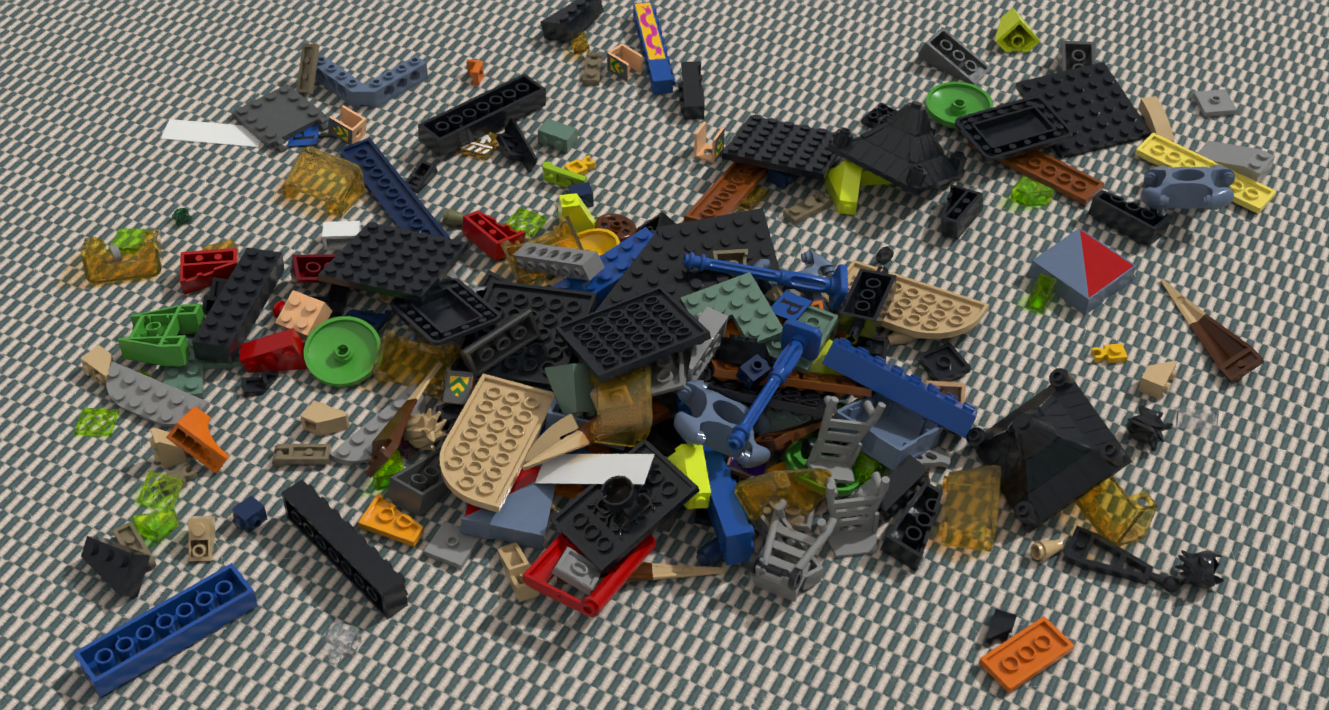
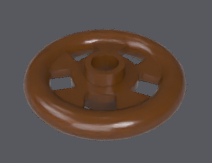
M604 214L595 221V228L614 232L620 242L637 233L635 223L628 217L620 214Z

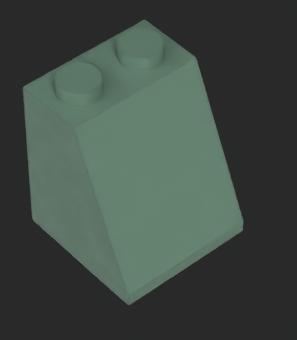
M583 363L545 368V373L563 414L573 413L574 417H583V413H586V417L598 415L600 411H596L590 392L599 381Z

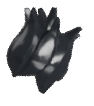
M1140 405L1138 407L1140 415L1128 418L1125 428L1133 439L1148 443L1153 448V451H1155L1157 439L1165 442L1162 431L1172 429L1173 423L1163 422L1161 420L1162 412Z
M1184 550L1181 551L1184 556L1178 555L1183 564L1176 565L1175 568L1183 570L1180 574L1187 576L1180 583V586L1191 584L1207 588L1224 582V579L1214 575L1217 567L1220 565L1215 557H1222V555L1212 551L1188 553Z

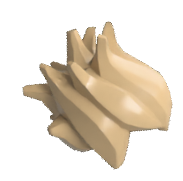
M428 408L426 414H413L409 417L406 424L404 440H408L414 448L436 452L434 443L440 438L448 436L447 433L441 432L447 420L444 419L437 423L441 411L431 416V408Z

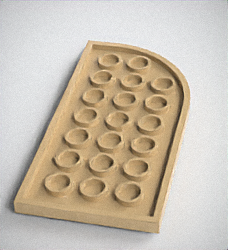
M853 260L847 267V295L860 268L877 271V267ZM889 272L888 274L897 275L896 293L881 327L912 336L916 339L951 338L964 334L977 326L988 312L989 304ZM825 294L823 299L827 308H829V296Z
M482 374L440 451V472L445 484L452 493L471 505L499 513L525 463L528 451L536 442L546 423L547 412L555 394L550 391Z

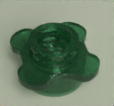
M179 208L172 214V219H175L176 225L186 224L193 219L185 208Z

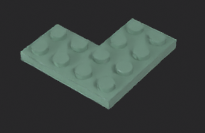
M750 272L680 298L681 305L695 318H697L700 312L703 313L707 306L727 315L728 320L732 319L744 340L746 337L758 338L757 342L765 343L782 336L783 327Z
M810 305L797 321L814 326L821 331V351L838 321V315ZM781 337L765 342L772 362H776L778 356L783 351L781 348ZM800 358L794 370L807 375L815 360L810 361Z
M186 338L191 354L186 365L180 367L164 366L163 383L202 399L204 396L205 370L243 367L239 361L240 351L233 364L195 359L192 344L193 338Z

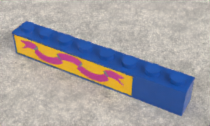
M652 2L633 3V19L653 95L673 93V86L676 84L675 76H672L673 70L672 66H670V58L667 56V47L664 46V36H662V29L659 27L656 8H653Z

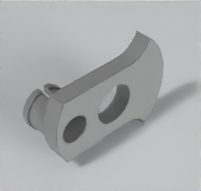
M936 446L935 449L929 450L916 458L925 467L942 466L948 469L950 464L948 454Z

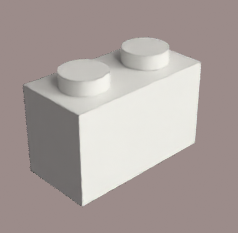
M360 221L323 222L322 240L324 250L343 249L361 231Z

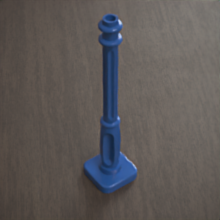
M693 252L685 254L683 258V265L688 270L694 267L698 268L700 272L705 269L739 276L750 272L755 279L777 282L778 285L806 291L826 293L829 296V309L832 311L839 310L848 292L847 265L843 264L837 266L832 277L826 278L808 273L785 271L784 269L776 271L706 258L705 254L696 256Z
M787 319L785 321L781 336V348L783 351L778 356L772 371L768 375V381L740 424L733 427L732 434L727 436V445L731 450L737 451L744 448L745 441L750 438L752 427L777 388L784 384L787 377L797 366L800 358L813 361L818 357L822 333L818 328L794 319Z

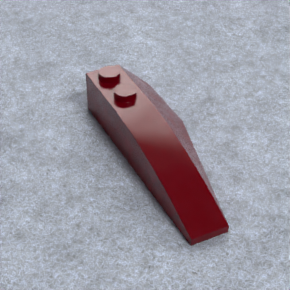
M337 254L292 255L290 267L292 284L326 283L319 281L318 274Z

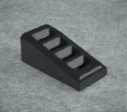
M422 159L405 181L412 191L419 193L435 177L438 172L436 165Z

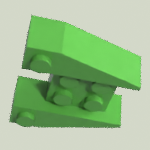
M182 304L131 315L133 331L128 338H118L123 359L162 366H185L191 354L186 336H177V334L194 335L198 332L205 320L202 305Z

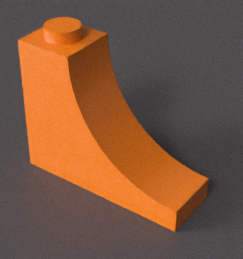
M194 406L175 424L167 438L217 473L230 456L215 443L210 435L208 423L211 417Z

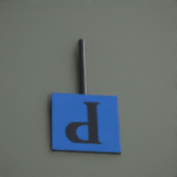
M312 126L290 138L288 147L318 145V138L334 136L330 133L319 134V126Z
M787 291L778 300L764 296L767 301L774 303L771 308L775 315L786 320H798L813 303L811 300Z

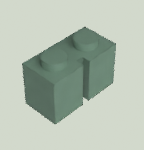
M549 118L537 130L538 143L548 147L554 146V149L564 153H568L578 142L576 128Z

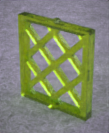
M520 207L505 224L511 225V229L517 232L520 230L524 231L526 236L532 238L547 222V218ZM532 217L533 220L527 221L526 218ZM521 218L524 219L523 222H518V221H517V219H521ZM534 222L535 226L528 227V223ZM525 224L526 227L520 228L519 225Z
M83 408L78 419L75 435L112 436L119 409ZM87 413L89 417L83 419L84 415ZM101 414L103 417L97 420L95 416ZM114 415L113 420H110V419L108 418V417ZM90 419H93L95 421L90 425L86 423ZM106 419L108 423L102 426L100 422ZM81 424H84L86 427L80 430ZM97 424L99 428L93 430L91 427ZM111 425L110 430L107 431L105 428Z
M148 470L137 503L173 512L184 480ZM155 475L160 476L162 478L156 480ZM150 477H152L154 482L150 485H147ZM168 479H172V480H176V481H174V482H172V483L170 484L169 481H168ZM165 480L167 486L161 489L158 483ZM178 483L176 492H174L172 486ZM156 485L158 491L152 494L149 488ZM169 488L171 494L165 497L163 491ZM147 490L149 496L143 499L144 493ZM160 494L162 500L156 502L154 496ZM173 497L172 503L169 506L167 500ZM151 499L153 504L147 503L146 501ZM164 502L166 507L159 506V504Z

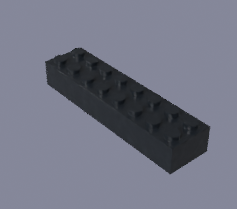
M524 73L419 123V141L437 156L442 157L508 124L510 118L517 120L545 106L546 88Z
M246 248L192 340L195 359L233 364L240 351L241 344L248 337L285 270L282 252Z
M300 480L281 492L287 519L387 620L408 606V593L405 589L406 580L400 572L397 573L387 559L381 558L377 549L374 546L370 547L364 536L357 534L350 522H345L341 518L340 513L336 509H332L323 496L320 497L311 484L307 485L303 480Z

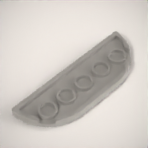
M115 362L111 363L108 370L110 377L106 380V386L111 399L123 410L160 426L174 427L194 406L204 413L210 407L208 401Z
M412 384L330 454L331 460L348 466H354L353 463L365 462L367 465L372 456V441L416 390L417 386ZM423 393L418 399L411 415L426 414V403Z

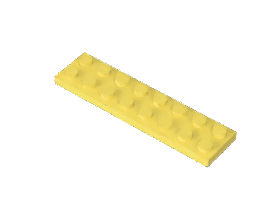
M1152 133L1135 151V155L1157 166L1165 165V167L1209 168V166H1215V164L1223 166L1155 133ZM1233 171L1235 180L1233 184L1227 187L1234 192L1232 202L1259 214L1275 197L1276 190Z

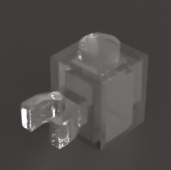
M335 621L332 628L327 630L325 641L329 651L327 657L331 658L329 660L330 665L337 667L342 655L353 658L362 642L360 628Z

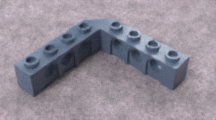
M322 55L318 57L315 80L352 107L361 108V105H370V108H377L428 79L427 63L418 56H414L368 83L363 84Z

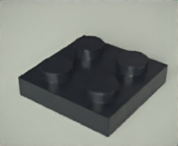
M950 342L917 356V361L934 381H950L970 373L971 366Z

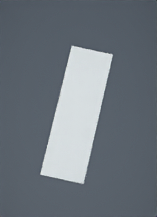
M169 119L160 138L259 147L261 142L242 125Z
M563 454L542 464L535 483L604 484L609 478L620 475L629 478L633 484L644 485L655 454Z

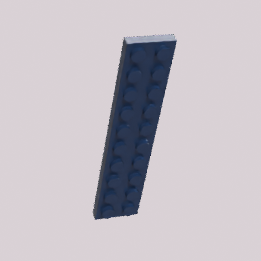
M370 137L339 149L340 156L396 228L409 229L419 233L425 232L429 235L443 236L450 239L448 234Z

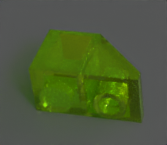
M1022 176L1013 186L1010 200L1025 207L1050 205L1054 189Z
M860 451L852 468L860 484L863 485L872 478V473L879 472L881 474L885 465Z

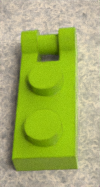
M549 161L542 164L544 171L543 180L565 188H568L569 185L587 182L586 176L554 166Z

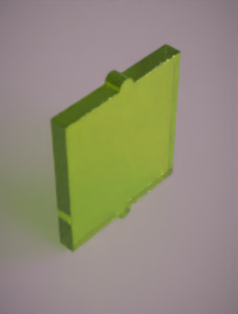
M119 228L110 246L115 244L123 252L139 251L149 231L148 229Z

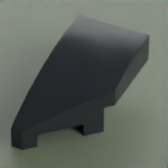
M279 371L262 372L261 377L241 378L243 397L263 395L277 380Z
M996 609L985 643L991 644L994 639L1007 641L1009 633H1012L1017 615Z

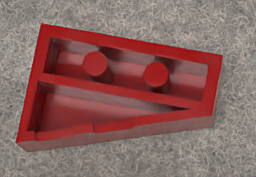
M478 210L463 216L462 234L494 261L514 254L524 245L525 232L522 230L517 232L511 229V225L505 224L504 226L496 222L497 219Z
M237 248L181 252L180 284L183 294L212 286L213 277L229 279L240 260Z
M294 328L252 340L240 346L239 361L248 373L307 369L304 360L305 343Z

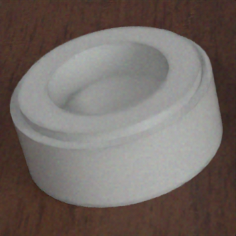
M115 244L109 246L115 264L122 262L118 246Z

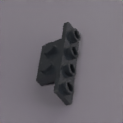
M510 118L505 128L506 135L497 134L496 141L507 160L521 161L526 170L531 172L537 163V157L515 119Z

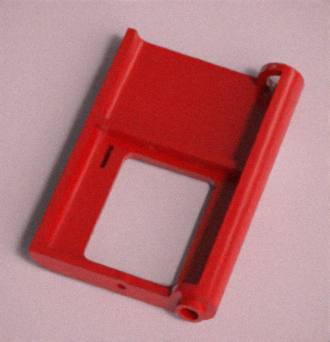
M562 533L523 573L522 578L528 587L586 616L596 617L653 551L656 541L651 534L607 571V576L596 589L582 600L548 584L555 576L552 574V571L567 547L583 555Z

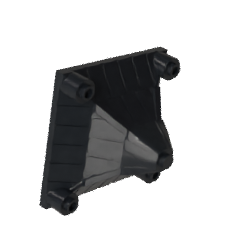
M918 101L909 102L892 116L883 115V117H879L875 128L859 136L853 137L851 130L845 127L837 129L833 142L829 143L827 150L914 195L962 178L967 157L961 151L952 152L949 157L944 154V150L932 133L927 112L922 103Z
M1062 368L1053 370L1049 375L1050 385L1022 404L1018 409H1015L986 431L979 427H974L969 430L966 436L967 443L976 451L1014 510V516L1022 523L1028 533H1031L1133 462L1069 372Z

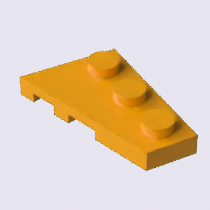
M380 493L376 495L358 522V526L361 529L412 547L416 546L424 533L422 525L409 515L400 512L393 503H388L384 500Z

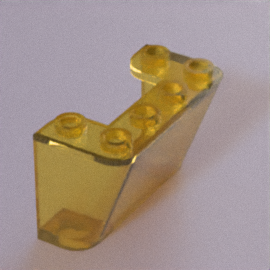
M1113 476L1075 501L1098 534L1117 546L1145 538L1158 507L1147 491L1128 496ZM1144 499L1148 502V505L1142 506L1137 500Z

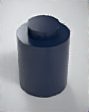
M717 537L697 549L696 558L700 565L710 567L724 558Z

